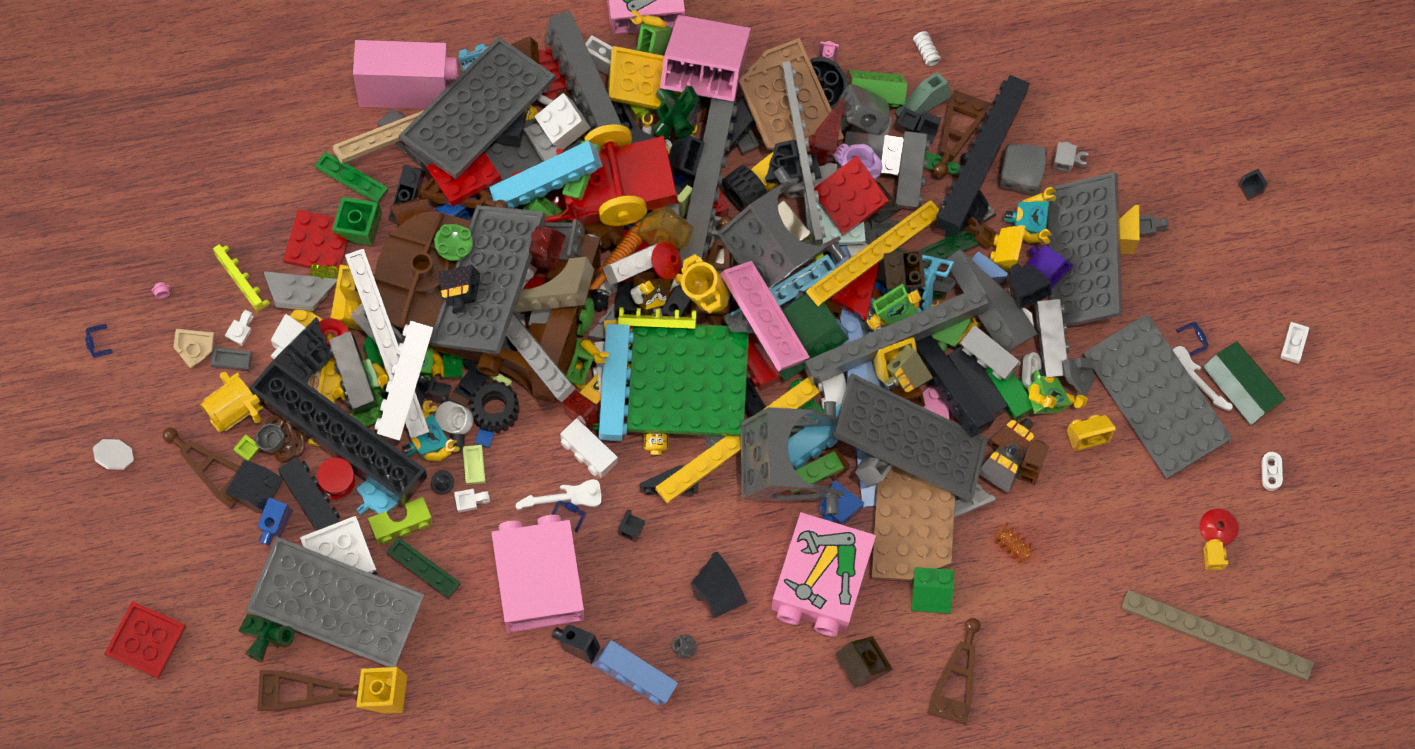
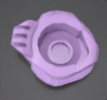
M842 144L836 147L833 153L834 159L840 168L854 157L859 156L875 180L883 169L880 158L871 147L865 144H855L850 147L847 144Z

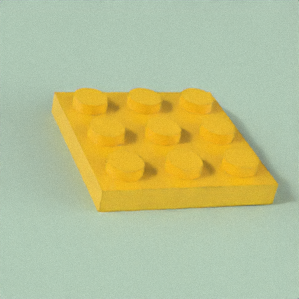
M613 46L607 92L610 100L658 109L661 102L656 97V92L660 89L664 56Z

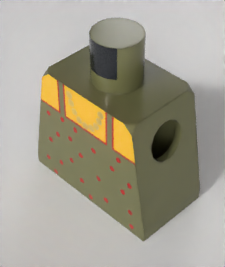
M907 345L887 365V370L891 377L884 382V385L890 392L897 386L903 391L909 392L933 377L918 353Z

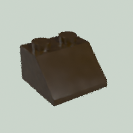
M873 636L851 641L835 654L855 688L867 685L893 670Z

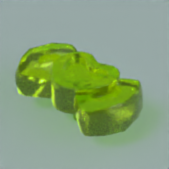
M313 264L310 269L311 276L320 277L321 279H336L339 273L334 265L330 267L323 265L320 267L317 264Z

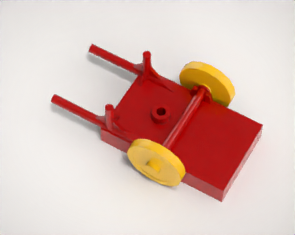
M614 124L601 126L589 132L585 137V141H590L601 147L599 156L603 167L591 173L582 200L565 196L567 209L563 213L546 217L545 222L555 223L569 219L570 223H573V219H577L583 226L601 221L610 226H622L642 219L647 210L679 203L664 136L632 143V135L628 127ZM561 148L556 150L557 155L563 153ZM523 171L512 173V176L519 174Z

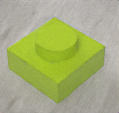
M245 435L233 450L243 459L251 461L260 448L255 444L254 440Z

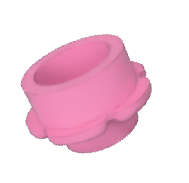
M164 282L155 284L152 292L155 298L164 299L170 295L169 290L171 287Z

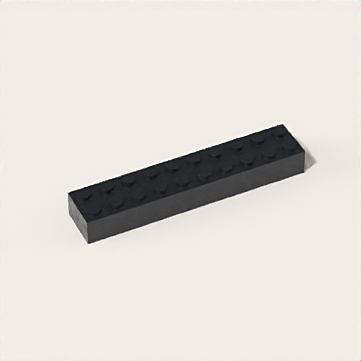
M273 360L250 386L249 390L253 395L256 394L261 404L334 457L342 458L349 462L353 471L400 505L404 506L427 478L425 468L277 361Z

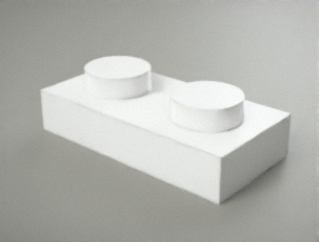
M1293 322L1290 323L1280 356L1281 359L1299 364L1309 327Z

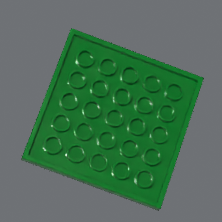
M696 325L695 329L634 326L627 432L741 437V422L744 421L749 333L731 332L728 326Z

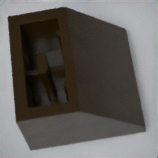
M922 250L884 253L887 293L901 284H904L909 294L926 287Z

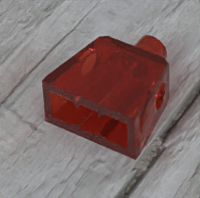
M535 227V230L531 233L532 240L529 253L538 267L557 268L566 237L565 234L554 228Z
M574 390L561 402L565 414L572 421L577 418L591 432L593 431L592 427H595L593 424L600 423V413L597 404L578 391Z

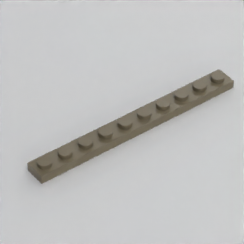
M1130 590L1127 591L1121 607L1123 611L1307 682L1314 664L1310 660Z

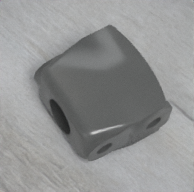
M850 84L845 88L839 97L838 105L846 120L874 135L885 132L890 123L887 100L854 84Z
M1006 145L1000 187L1023 195L1035 196L1040 194V183L1044 174L1047 149L1034 145Z

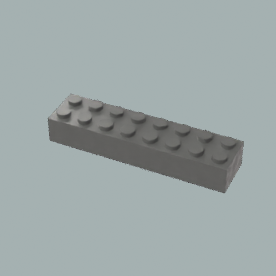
M571 11L550 16L545 40L552 48V56L559 64L560 74L564 75L566 88L572 94V101L591 127L587 130V133L605 125H621Z

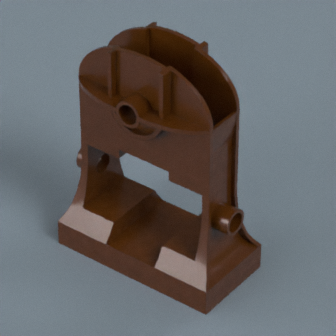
M429 211L411 217L400 225L395 232L391 231L389 233V238L384 244L377 261L374 279L389 321L402 336L405 325H409L410 321L433 327L434 330L444 301L439 272L454 269L457 261H450L438 254L435 248V236L443 225L457 224L469 229L471 221L441 212ZM584 234L580 244L581 254L578 255V258L587 257L594 268L591 286L597 276V270L601 267L600 238ZM536 261L550 267L547 283L558 276L568 263V261ZM593 290L588 291L587 298L591 299ZM585 305L552 308L547 323H531L529 328L532 336L564 374L566 373L570 356L578 338L577 330L579 324H582L579 317L582 309L586 310L584 309ZM428 344L429 349L477 362V370L485 375L498 376L501 371L524 386L533 398L556 403L557 398L520 352L501 349L500 354Z

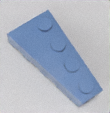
M612 640L603 645L591 665L620 683L632 688L634 692L648 697L650 702L658 706L659 704L664 705L667 703L678 682Z

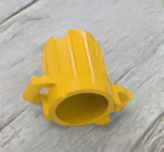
M696 254L685 259L681 269L683 273L681 280L683 291L701 310H705L709 314L723 310L728 305L731 291L722 276L712 265L704 262Z
M222 372L220 378L224 386L203 399L204 402L200 404L204 413L207 412L210 417V422L220 433L227 431L249 415L255 423L261 422L258 412L264 408L259 406L260 400L256 394L253 395L245 383L238 377V372L230 378L226 372Z

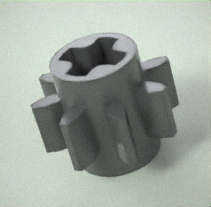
M684 634L674 639L672 648L673 652L677 653L678 658H691L695 654L697 644L695 640H692L693 636Z

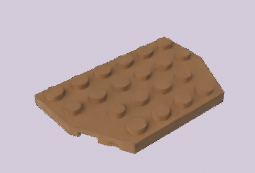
M800 38L766 50L739 79L738 84L767 150H774L776 143L794 140L795 146H797L782 69L783 62L790 61L791 67H795L796 78H793L794 85L798 84L799 88L797 102L802 104L803 113H800V118L805 121L806 131H803L804 138L808 137L809 143L814 142L815 150L822 149L844 139ZM809 147L808 149H806V151H807V152H811V151H812L811 147Z
M894 465L892 466L883 481L877 483L874 532L876 537L873 548L872 579L913 581L915 567L940 569L951 565L955 494Z

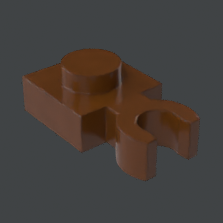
M973 217L968 219L967 223L969 225L965 227V230L968 233L975 234L974 239L987 249L992 247L996 232L983 222L979 224Z

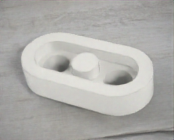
M1035 352L1026 354L1023 358L1022 382L1026 389L1028 385L1035 381L1033 372L1042 368L1041 358Z
M1268 452L1264 455L1261 462L1262 485L1269 491H1275L1281 486L1283 481L1282 458L1275 452ZM1268 461H1272L1274 466H1270ZM1272 479L1275 484H1270L1268 480Z

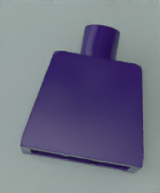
M1046 245L1041 249L1033 246L1028 252L1032 258L1028 261L1027 266L1033 265L1051 282V289L1074 266Z

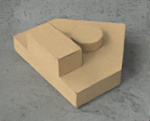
M176 329L174 349L189 368L193 369L213 353L215 333Z

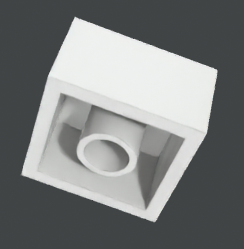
M564 93L534 116L551 142L562 150L591 128L574 102Z

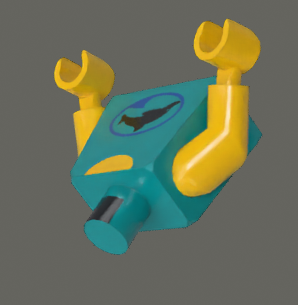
M1048 187L1044 193L1018 202L1016 212L1005 211V222L1015 223L1014 226H1025L1023 235L1025 242L1050 243L1047 236H1052V234L1046 229L1049 206L1047 199L1050 201L1056 200L1057 197L1051 195V193L1056 192L1054 188Z
M425 401L422 412L429 432L411 438L408 432L410 443L404 445L402 450L407 456L417 452L421 460L440 462L452 452H458L460 448L453 447L457 441L447 440L434 415H430V412L437 410V406H432L430 409L429 405L432 401Z

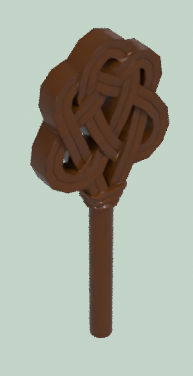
M276 414L270 416L265 425L276 423L283 428L285 439L288 436L289 441L284 443L279 451L268 453L274 455L277 461L281 463H287L293 458L302 456L308 437L295 428L297 434L295 438L292 425Z

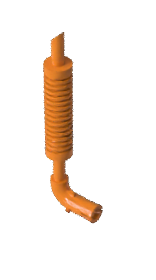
M666 206L651 209L652 212L644 222L638 221L597 270L599 276L589 287V290L598 289L607 280L602 267L627 257L637 250L650 234L649 226L658 216L662 215Z

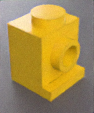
M1210 540L1204 546L1205 570H1225L1228 566L1226 548H1223V543L1220 540Z

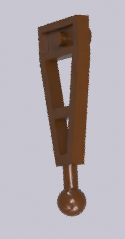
M954 90L947 109L940 155L943 157L941 162L934 166V174L937 177H945L948 174L947 164L949 160L956 158L980 125L988 109L989 102ZM953 110L976 118L966 133L950 128ZM948 136L959 140L953 150L947 148Z
M433 177L419 191L421 197L434 202L450 204ZM485 190L476 194L481 197L480 200L468 198L457 204L458 206L476 208L477 205L508 208L505 200L494 201Z
M723 216L719 221L720 228L722 229L733 218ZM721 238L720 240L715 239L706 261L717 271L732 268V254ZM720 248H724V263H715ZM732 293L728 300V305L723 310L710 314H729ZM692 301L691 311L695 310L696 313L709 314L707 311L701 310Z
M166 428L162 434L163 439L181 448L179 451L181 456L214 496L228 508L232 509L238 501L225 494V491L233 477L219 491L204 472L214 461L235 472L238 471L240 466L191 440L187 443L178 437L176 429ZM192 449L207 457L200 466L188 454Z
M970 618L966 621L965 628L967 634L965 641H960L933 692L927 714L966 725L972 703L976 645H972L975 633L981 628L980 621L976 618ZM962 650L969 651L968 669L955 666ZM951 672L967 677L965 703L939 695Z
M260 670L258 711H283L339 701V696H352L357 700L359 685L353 688H340L339 683L278 670ZM280 678L307 684V698L279 703ZM314 686L333 689V695L313 698Z

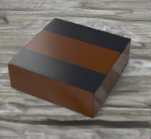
M456 387L447 401L467 408L472 396Z

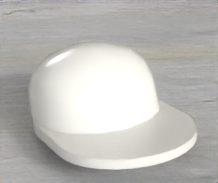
M450 401L442 403L435 414V419L440 428L452 434L464 435L473 426L474 418L472 412L466 407Z

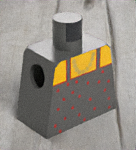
M1010 443L1007 449L999 446L983 464L979 475L1008 493L1015 485L1023 460L1016 456L1020 447L1014 443Z

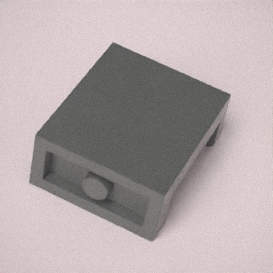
M573 219V223H547L544 221L532 259L534 261L562 262L569 261L570 258H578V255L581 254L580 244L585 232L584 226L577 219Z

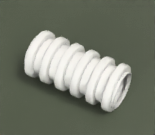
M924 31L916 34L913 41L916 43L919 52H921L920 54L926 66L936 65L941 60V57L938 55L936 47L933 46L934 43L931 41L928 32Z

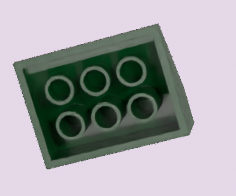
M806 293L782 309V312L808 353L809 359L837 348L849 340L848 332L826 301L817 306ZM805 362L781 370L779 373L786 381L805 369Z

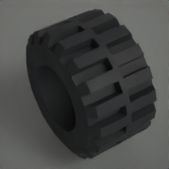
M740 165L723 178L722 183L728 198L741 212L748 205L768 193L760 178L744 165Z
M493 380V384H490L488 381L485 382V386L479 385L478 391L474 390L470 408L477 427L480 425L482 430L488 429V432L496 431V433H501L500 430L504 429V431H507L508 426L513 427L514 420L517 421L519 401L515 391H512L510 385L506 387L505 382L501 381V384H498L497 381ZM492 400H500L506 405V408L499 414H489L483 409L486 403Z

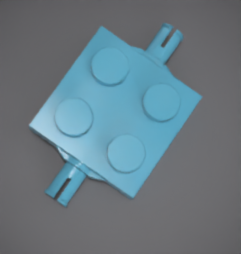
M367 480L356 488L364 500V503L356 509L360 516L369 508L377 514L385 511L388 514L399 505V503Z

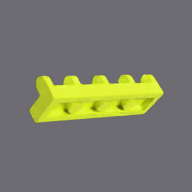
M220 244L214 247L215 256L257 313L267 307L270 302L268 300L262 302L257 295L260 289L258 287L252 289L246 281L250 275L247 272L241 274L236 267L239 263L238 259L231 260L226 254L230 250L229 247L224 246L222 248Z
M620 307L618 325L695 329L696 311L692 310V317H679V310H675L674 317L660 316V309H656V316L641 315V308H637L636 315L624 314V308Z

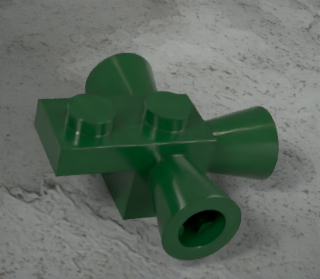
M686 86L678 99H675L674 90L660 88L656 92V97L661 104L656 111L661 120L653 126V131L659 137L664 136V139H667L674 125L678 138L691 135L694 128L686 118L700 100L693 86Z
M251 614L246 615L238 630L243 635L257 638L245 654L258 662H263L267 646L279 648L280 644L288 646L294 639L292 627L280 626L276 622Z

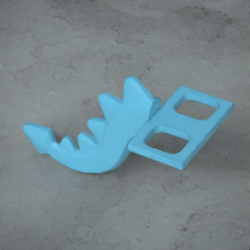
M922 255L923 260L932 261L929 268H924L926 287L922 288L924 290L922 300H924L922 304L923 311L931 308L935 275L947 277L954 265V261ZM940 264L950 265L946 272L937 271Z

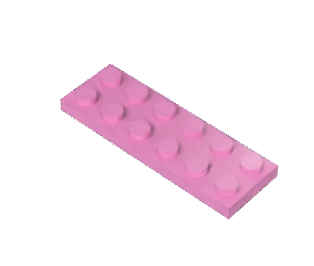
M752 261L726 269L720 274L778 372L805 362L810 358Z

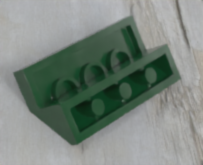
M1238 341L1216 354L1203 366L1205 371L1250 425H1254L1267 412L1273 411L1286 400Z

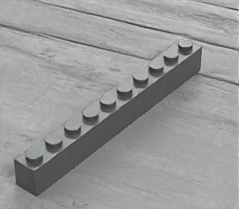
M712 98L703 138L705 144L695 176L680 248L681 269L683 268V261L690 256L696 254L703 260L704 254H708L709 243L706 242L707 238L712 235L713 226H710L711 219L715 220L716 216L714 204L719 201L720 191H717L718 185H722L724 174H721V170L726 167L727 157H724L725 151H729L731 140H728V136L733 133L734 123L731 122L732 116L736 117L738 106H735V100L728 101Z
M981 287L975 288L805 361V371L812 385L818 384L874 360L878 350L912 337L916 342L987 311L988 301Z

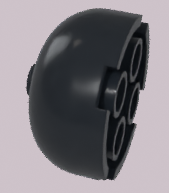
M823 57L811 58L812 67L833 112L839 107V97L848 86L847 77L840 68V65L833 60Z

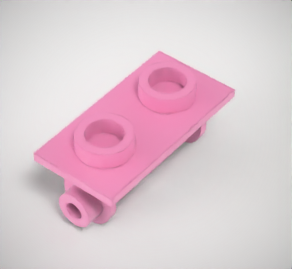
M831 41L821 42L819 57L828 58L837 63L839 44Z

